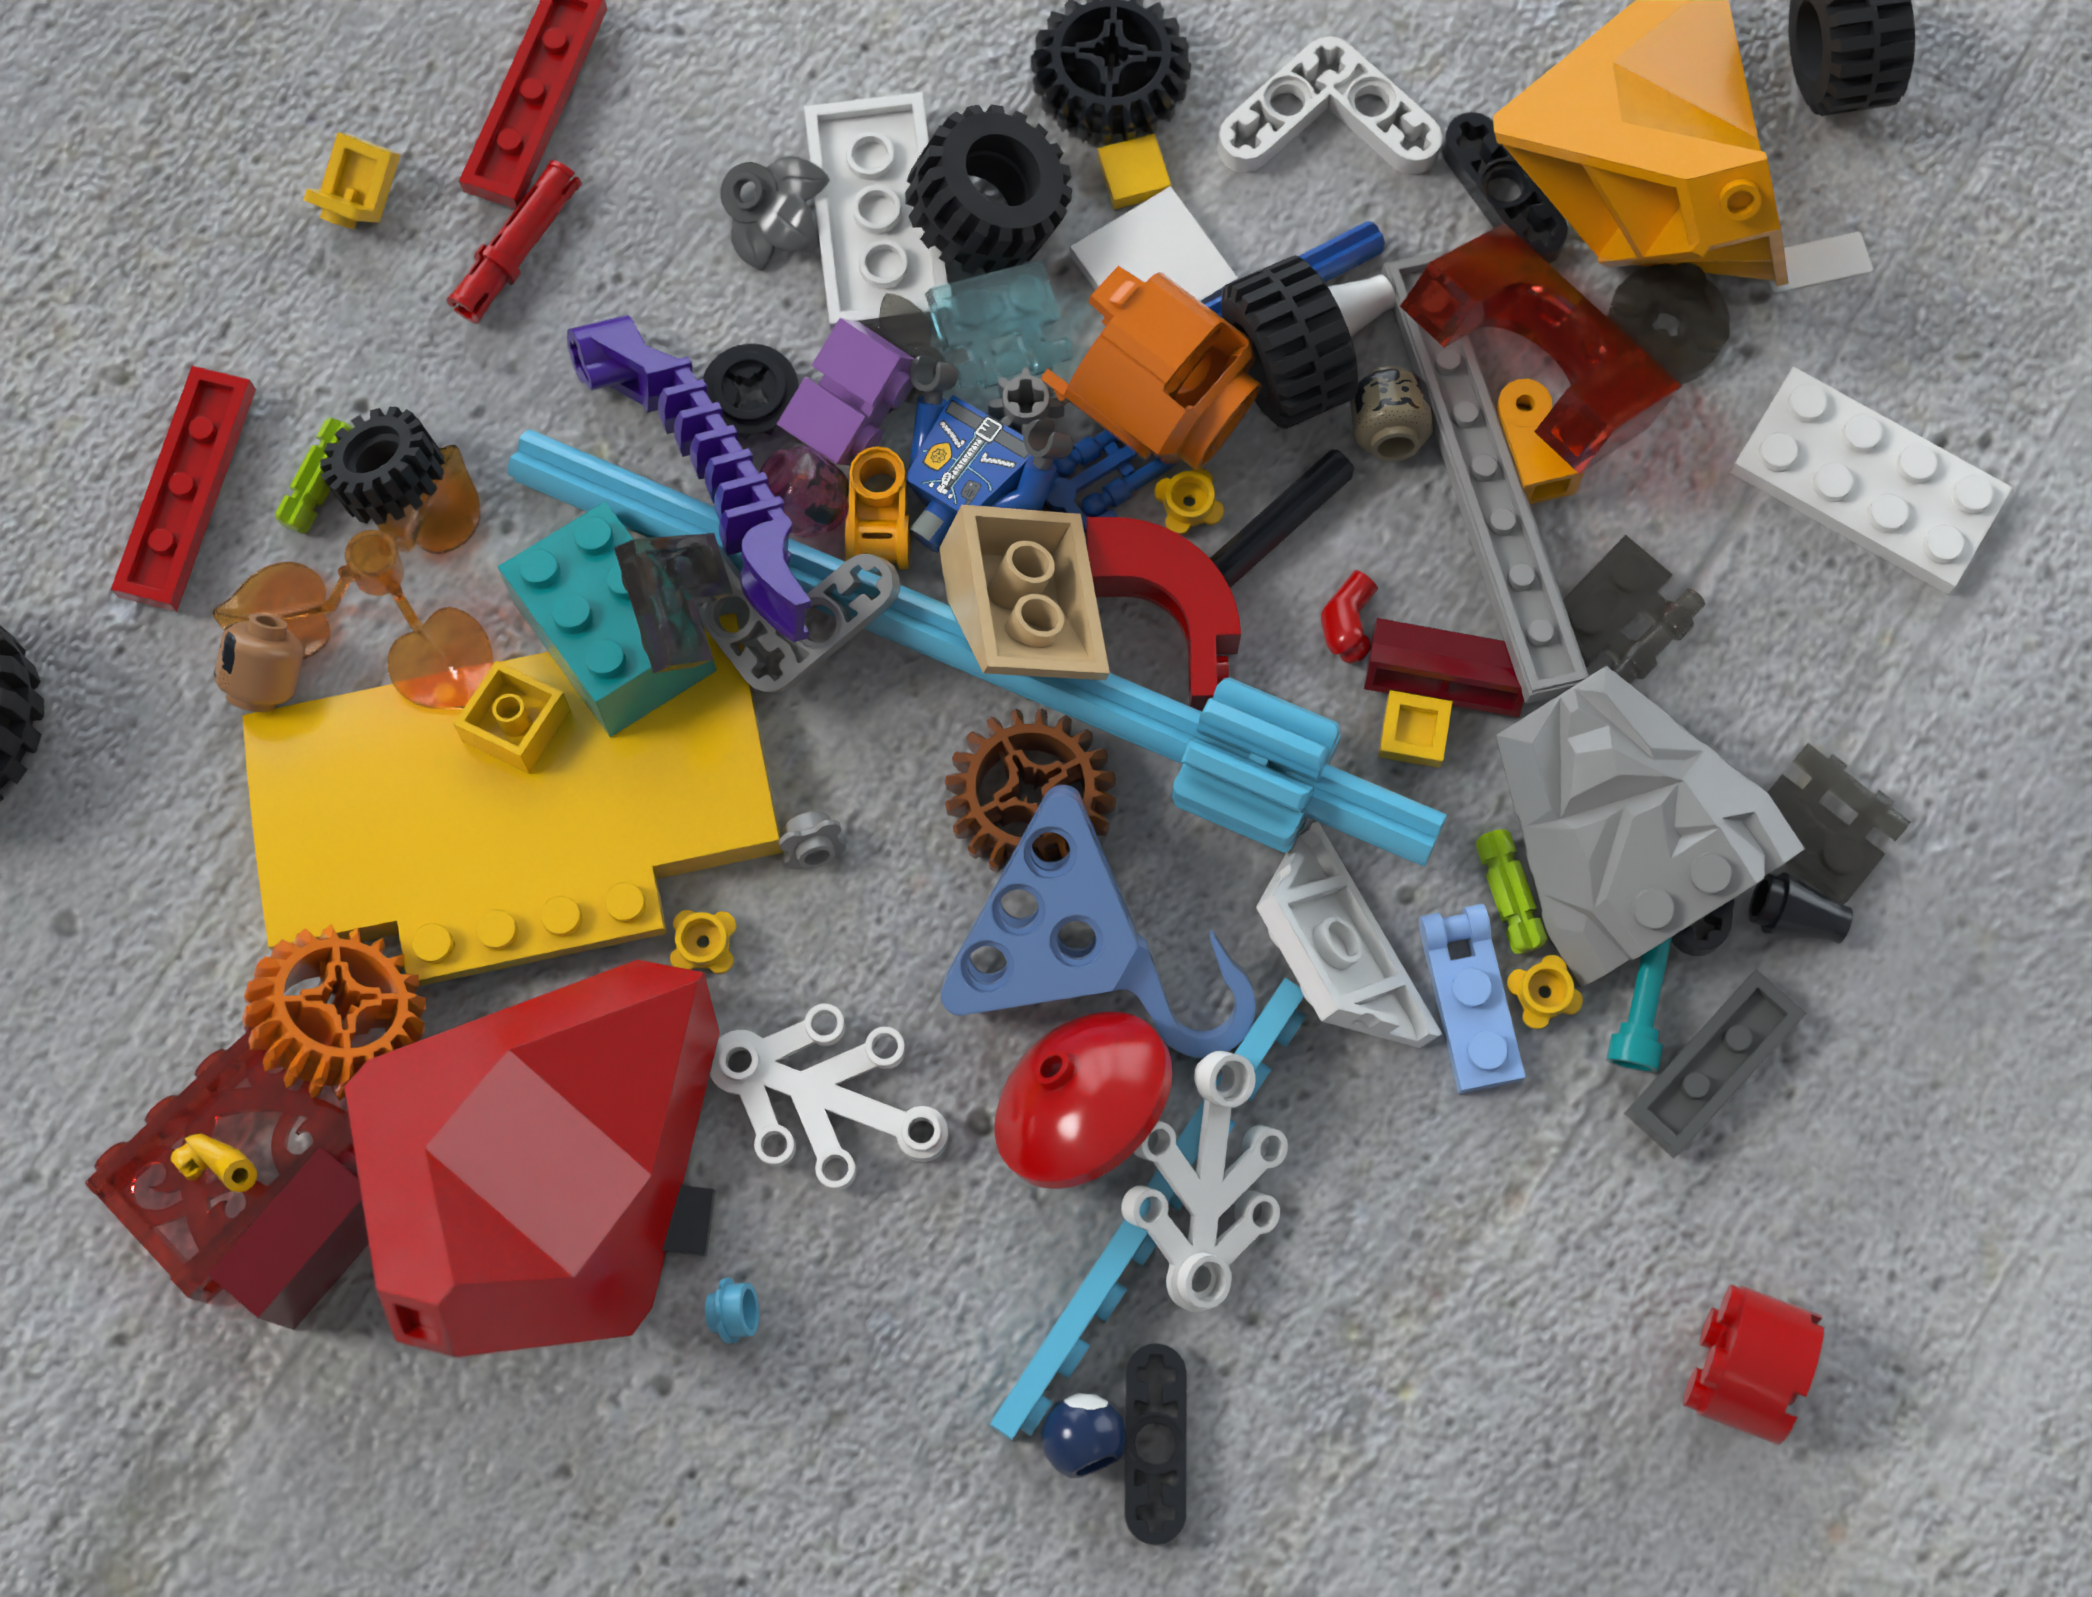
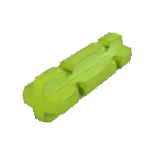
M331 417L323 422L315 437L320 440L318 446L311 445L289 486L293 490L292 495H285L275 512V518L285 528L300 534H305L309 531L318 514L313 511L315 505L322 506L330 492V488L321 476L324 473L320 468L321 459L328 458L324 449L328 443L338 444L339 440L334 434L341 427L349 432L353 429L349 424Z
M1498 829L1481 835L1476 841V849L1481 864L1484 866L1488 865L1489 867L1488 873L1485 875L1501 921L1508 922L1509 927H1507L1508 930L1505 933L1511 950L1515 954L1535 951L1544 946L1547 936L1541 919L1538 917L1534 918L1533 916L1534 910L1537 907L1522 864L1519 860L1514 861L1513 856L1517 850L1511 833L1507 829Z

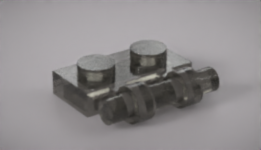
M1626 534L1563 599V603L1586 668L1604 652L1616 662L1611 670L1631 684L1636 678L1645 679L1657 666L1656 657L1672 640H1682L1694 627L1693 618L1705 606V601L1698 592L1691 588H1687L1674 602L1663 598L1659 592L1668 584L1673 574ZM1640 613L1652 623V626L1637 641L1630 640L1622 631Z
M1807 743L1792 763L1808 774L1811 780L1801 789L1782 774L1767 793L1804 847L1802 852L1785 864L1824 895L1844 905L1885 855L1883 851L1865 838L1875 826L1895 842L1907 829L1911 821L1891 807L1894 800L1880 789L1874 794L1845 771L1848 765L1833 753L1828 758L1810 743ZM1827 791H1830L1858 813L1849 825L1819 803V800Z

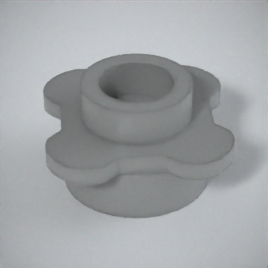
M819 811L806 812L789 820L783 827V836L779 840L781 850L788 852V855L784 858L786 866L789 869H814L828 864L833 858L841 855L846 850V844L844 839L837 836L842 830L840 823L837 820H832L828 814Z

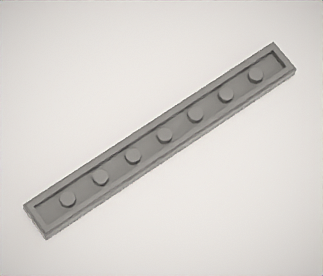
M1442 251L1384 263L1381 275H1384L1390 281L1394 289L1396 301L1393 312L1413 371L1427 384L1434 426L1433 430L1513 668L1522 688L1525 703L1529 704L1555 698L1589 677Z

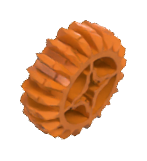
M330 924L327 928L323 929L318 940L304 928L301 933L296 935L293 944L282 939L274 946L270 957L264 956L257 963L253 973L255 978L253 981L248 982L244 993L245 1002L249 1005L245 1007L242 1020L244 1027L253 1029L248 1039L250 1050H268L262 1062L264 1072L282 1066L287 1070L284 1077L286 1088L296 1084L300 1078L310 1082L308 1089L311 1098L320 1095L325 1085L332 1087L338 1101L346 1097L344 1086L367 1060L421 1040L425 1032V1021L421 1018L426 1010V998L415 995L420 985L418 981L419 975L401 974L404 968V954L387 958L382 954L385 949L384 938L373 942L372 946H368L360 942L361 934L359 927L351 931L347 939H342L338 937L334 927ZM320 977L318 987L301 989L299 995L284 996V993L293 985L306 979ZM371 1028H385V1034L376 1041L362 1047L351 1048L354 1036L368 1034Z

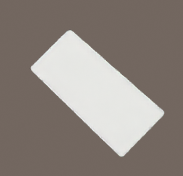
M1858 231L1784 247L1789 284L1776 287L1775 281H1768L1772 292L1778 293L1873 271V267L1862 234Z

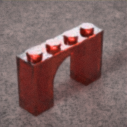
M1505 223L1430 261L1400 305L1412 319L1444 348L1477 329L1496 327L1515 332L1547 352L1565 373L1570 387L1567 388L1534 432L1579 474L1647 430L1682 387L1677 380Z

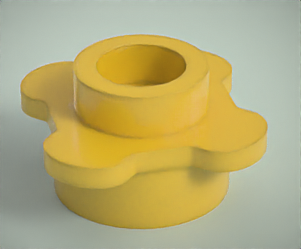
M1205 469L1180 472L1171 479H1161L1155 486V499L1163 503L1167 514L1165 527L1180 535L1186 534L1190 527L1199 524L1216 525L1223 518L1224 506L1221 502L1215 500L1213 476ZM1191 497L1195 500V504L1193 506H1186L1183 500Z
M684 910L675 916L673 928L676 931V949L670 955L672 966L690 970L693 968L711 969L717 975L724 974L732 968L734 957L729 951L730 936L736 931L737 924L731 914L719 911L713 915L706 912L694 913L691 910ZM701 937L709 938V945L705 948H701L697 944L698 939Z
M1547 955L1541 960V963L1534 965L1529 970L1516 969L1507 978V990L1510 994L1517 996L1524 1010L1522 1020L1525 1025L1532 1029H1543L1548 1024L1549 1019L1562 1013L1574 1015L1582 1006V994L1574 989L1572 977L1566 970V962L1559 956ZM1545 986L1549 988L1550 996L1547 998L1541 997L1539 995L1540 987Z

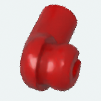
M1358 570L1352 572L1321 612V624L1326 646L1334 655L1339 654L1342 661L1348 664L1360 662L1370 651V639L1363 634L1359 613L1378 591L1375 582L1365 573Z

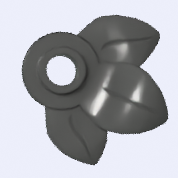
M785 156L767 167L754 162L741 163L733 167L726 174L720 190L721 202L725 211L733 218L731 241L736 253L744 262L762 271L769 264L775 247L796 252L815 249L820 245L816 221L806 202L817 196L830 181L829 176L822 168L800 157ZM753 182L756 187L755 196L751 201L744 203L740 196L741 189L746 183Z

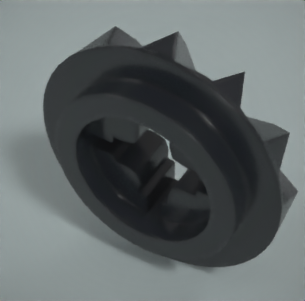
M741 344L723 351L709 364L703 376L707 385L709 399L712 403L719 402L722 408L723 420L727 426L734 425L737 433L744 439H747L751 434L763 432L771 435L775 427L778 426L779 419L799 387L797 374L790 361L779 351L762 344ZM763 379L761 391L768 403L763 400L759 402L751 398L745 405L741 404L738 406L741 402V395L734 382L738 385L744 384L745 386L752 387L757 381L761 382Z

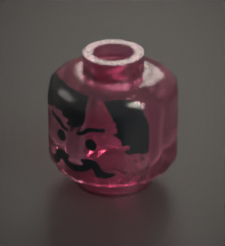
M802 445L788 450H777L764 462L758 473L765 472L768 477L770 491L774 497L781 496L784 502L785 515L793 523L791 531L793 535L804 539L812 538L824 531H833L843 522L849 510V503L846 501L849 495V481L841 469L814 449Z

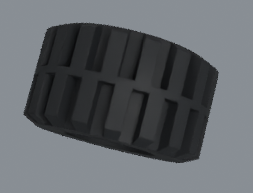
M1790 0L1788 36L1791 63L1799 90L1807 106L1810 107L1815 115L1827 116L1896 105L1900 102L1901 96L1905 95L1915 55V22L1911 0Z
M991 104L986 112L982 110L980 105L968 106L962 115L957 111L947 117L942 126L939 125L910 170L907 182L910 185L905 191V204L914 207L908 217L913 228L923 229L924 234L920 240L928 249L932 246L937 247L942 252L939 259L948 265L953 260L961 263L962 271L974 275L979 268H983L986 276H999L1004 268L1009 273L1020 269L1025 261L1030 262L1068 212L1066 207L1072 199L1073 189L1066 185L1072 178L1069 165L1061 164L1059 161L1064 153L1058 143L1050 144L1045 137L1048 131L1040 124L1034 128L1026 122L1027 115L1017 110L1011 116L1005 114L1004 106ZM969 176L984 179L994 185L1002 193L1008 206L994 203L985 198L973 186Z
M1297 255L1291 256L1225 285L1221 293L1222 318L1249 337L1253 343L1255 361L1248 374L1262 384L1255 402L1274 424L1282 429H1288L1349 402L1356 397V393H1358V365L1347 324L1330 289L1321 276L1305 260Z

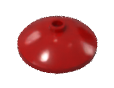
M1109 1011L1075 1018L1056 1027L1039 1039L1013 1068L998 1102L994 1123L995 1140L999 1154L1007 1166L1021 1179L1032 1185L1049 1189H1063L1093 1181L1107 1174L1130 1157L1154 1129L1169 1097L1172 1083V1062L1168 1048L1161 1036L1147 1022L1135 1015Z

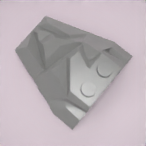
M1607 666L1496 735L1515 814L1518 815L1527 850L1526 857L1530 873L1533 874L1542 909L1541 916L1545 932L1562 959L1566 962L1580 987L1588 985L1627 961L1634 960L1756 885L1764 879V876L1804 850L1803 845L1766 791L1753 781H1750L1721 758L1719 754L1704 742L1702 743Z

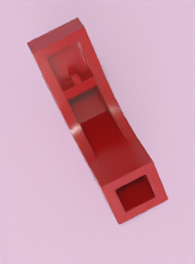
M1087 517L1086 544L1096 597L1140 598L1158 605L1174 618L1182 630L1187 644L1189 706L1203 711L1208 699L1213 698L1217 685L1225 678H1229L1228 656H1216V654H1238L1241 639V626L1237 605L1224 576L1214 562L1190 540L1166 527L1128 517Z

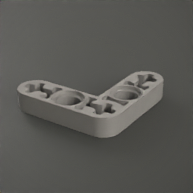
M697 536L683 537L671 545L667 550L664 560L665 574L678 594L743 678L753 688L764 692H784L794 687L887 610L897 599L900 590L899 574L888 560L871 554L856 555L843 563L807 593L811 600V608L805 609V619L811 609L817 606H827L836 617V628L833 635L824 642L813 641L810 637L792 642L775 630L752 607L741 589V572L724 550L714 541ZM689 552L699 555L707 554L708 559L702 565L703 570L713 582L723 583L727 577L729 584L712 591L700 577H686L684 572L690 566L686 558ZM861 569L871 573L880 571L882 577L877 581L876 585L881 593L877 598L862 594L848 604V606L858 612L857 616L852 619L847 607L834 598L831 593L838 589L840 595L848 597L862 584L857 575ZM711 592L705 602H703L701 596ZM738 596L747 603L750 616L748 623L742 630L731 633L722 627L719 621V610L725 600ZM764 626L768 632L757 637V640L768 652L780 653L783 651L785 658L779 663V667L783 672L780 678L776 675L762 676L760 670L766 662L756 647L746 646L743 652L739 648L740 644L755 638Z

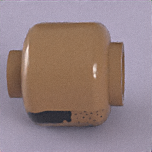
M256 613L250 615L248 621L236 622L225 628L213 676L219 689L226 693V700L232 705L252 712H269L274 710L277 704H283L293 698L299 679L305 646L297 635L287 630L288 624L285 620L270 614Z

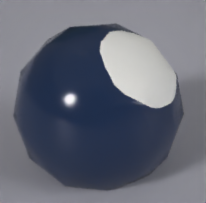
M1077 1393L1057 1402L1046 1416L1041 1430L1045 1457L1059 1473L1068 1478H1081L1117 1462L1123 1455L1127 1442L1124 1419L1108 1401L1093 1394Z

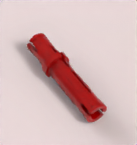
M550 160L537 182L525 195L495 238L491 240L488 246L482 244L474 254L476 262L461 283L458 284L446 299L448 305L455 307L454 311L469 322L478 324L491 306L490 304L506 284L513 285L521 274L519 267L526 256L550 227L567 201L570 200L582 185L579 177H574L570 181V178L575 173L569 167L559 161Z

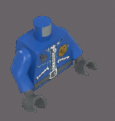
M920 355L912 361L909 373L912 384L920 391H924V396L917 398L906 482L922 504L926 506V509L909 529V532L925 547L938 553L961 505L1042 511L1051 484L1059 476L1053 460L1068 457L1073 449V441L1067 433H1052L1055 430L1054 421L1034 420L1026 427L1023 436L955 395H952L947 401L942 398L943 392L951 390L956 385L958 380L957 368L951 362L940 361L936 366L934 378V357L932 355Z

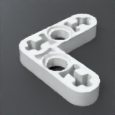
M1326 36L1320 37L1306 46L1233 111L1222 123L1218 140L1219 158L1226 167L1240 173L1255 172L1269 162L1326 109H1329L1393 168L1404 174L1415 175L1426 172L1437 161L1442 133L1439 125L1430 115L1355 48L1341 38ZM1319 61L1325 65H1329L1334 61L1339 63L1338 74L1331 69L1325 71L1316 79L1315 89L1313 90L1309 83L1317 75ZM1289 93L1297 96L1302 101L1303 109L1295 115H1280L1274 111L1270 102L1279 94ZM1373 94L1384 100L1387 110L1379 116L1369 117L1360 113L1355 107L1354 102L1362 95ZM1397 116L1401 117L1398 128L1393 124ZM1260 117L1265 126L1256 135L1255 149L1247 144L1239 149L1234 147L1235 135L1244 140L1249 138L1258 130ZM1404 137L1410 141H1414L1418 137L1424 139L1423 150L1417 146L1412 147L1408 151L1402 147Z

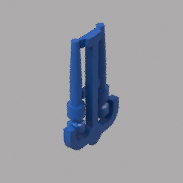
M1104 430L1092 438L1086 436L1074 443L1072 452L1068 457L1053 460L1059 476L1051 484L1045 504L1056 512L1081 514L1084 533H1087V517H1118L1113 509L1108 510L1106 508L1110 505L1116 508L1131 498V493L1156 479L1178 463L1164 464L1159 459H1156L1135 471L1129 462L1139 455L1127 446L1119 449L1116 445V442L1119 440ZM1103 450L1108 457L1070 480L1066 479L1067 476L1074 473L1075 466L1078 464L1086 466L1101 456L1100 452ZM1118 469L1124 479L1118 477L1104 485L1102 493L1094 492L1083 498L1080 510L1075 503L1076 494Z

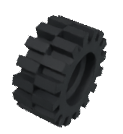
M389 407L386 415L380 408L370 410V419L364 421L360 415L351 420L355 426L348 432L341 427L334 434L339 440L338 444L328 443L324 452L328 458L321 459L320 468L324 472L321 476L351 517H356L359 522L368 524L371 518L376 525L386 524L388 514H391L396 521L406 517L404 508L410 504L416 511L424 505L419 497L423 493L432 496L438 489L432 480H442L445 472L440 466L445 464L444 456L419 418H416L413 412L407 409L402 413L399 407Z

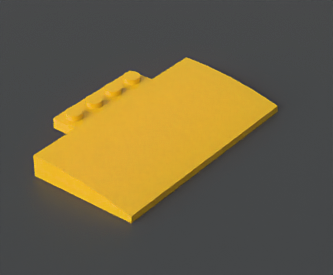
M736 613L719 616L722 627L728 632L740 631ZM698 620L696 622L706 635L717 671L612 737H609L549 652L500 661L509 667L563 691L571 709L530 773L462 742L453 725L494 663L278 707L269 712H254L242 715L252 828L268 948L273 951L274 946L282 939L293 944L296 935L301 933L304 928L319 940L323 929L327 928L330 924L334 927L338 937L342 939H347L349 933L359 927L361 934L360 942L399 934L402 954H404L405 974L419 975V986L667 934L657 879L784 852L779 845L781 834L751 685L743 678ZM740 644L739 648L743 652V644Z

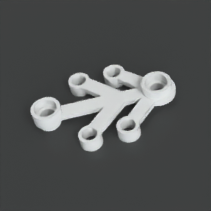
M823 1003L814 1006L809 1010L804 1021L765 1038H761L748 1030H735L721 1036L718 1039L710 1076L721 1090L741 1097L756 1133L754 1141L755 1152L760 1160L768 1166L780 1167L790 1162L796 1151V1143L789 1130L778 1124L765 1087L792 1098L817 1157L815 1165L816 1175L824 1187L833 1191H840L849 1187L856 1177L857 1170L851 1155L841 1148L826 1111L896 1137L901 1151L914 1161H932L939 1157L948 1145L949 1131L947 1123L937 1110L927 1106H917L905 1112L837 1086L875 1068L891 1069L902 1062L906 1051L905 1043L901 1034L891 1027L876 1028L868 1035L865 1044L802 1071L780 1064L778 1061L814 1043L821 1046H831L840 1041L845 1033V1021L840 1010L831 1004ZM821 1015H832L837 1020V1027L834 1032L825 1036L817 1034L813 1030L815 1020ZM881 1038H892L898 1044L896 1053L887 1059L877 1057L873 1053L875 1043ZM738 1051H746L752 1057L750 1067L740 1073L731 1071L728 1062L732 1054ZM918 1121L931 1123L934 1127L933 1137L925 1143L914 1142L909 1137L910 1128L914 1123ZM778 1134L785 1137L787 1148L782 1155L769 1157L764 1153V1142L769 1136ZM833 1158H841L848 1164L846 1176L839 1181H831L824 1175L826 1163Z
M1215 1051L1208 1054L1199 1062L1194 1073L1195 1085L1199 1094L1204 1098L1196 1172L1177 1147L1176 1134L1173 1128L1161 1121H1158L1151 1131L1152 1133L1157 1130L1158 1142L1155 1148L1149 1151L1148 1136L1134 1152L1136 1156L1154 1162L1190 1213L1188 1240L1167 1215L1168 1201L1162 1192L1142 1185L1135 1186L1125 1194L1121 1206L1124 1219L1134 1226L1146 1229L1170 1263L1166 1276L1169 1296L1176 1305L1191 1312H1202L1214 1308L1224 1301L1232 1283L1229 1265L1260 1234L1272 1231L1280 1218V1207L1274 1197L1257 1191L1245 1192L1268 1168L1277 1167L1285 1159L1288 1151V1142L1280 1130L1263 1125H1257L1249 1129L1242 1142L1243 1154L1224 1172L1231 1108L1238 1107L1246 1102L1255 1087V1071L1250 1061L1241 1055L1226 1051ZM1221 1068L1222 1080L1216 1087V1077ZM1268 1137L1270 1142L1269 1149L1264 1156H1261V1144ZM1149 1197V1212L1141 1218V1203ZM1237 1200L1234 1209L1236 1221L1216 1239L1218 1218ZM1261 1203V1215L1254 1222L1252 1217L1254 1208L1257 1204ZM1197 1269H1199L1198 1279L1195 1282V1284L1192 1285L1194 1273Z

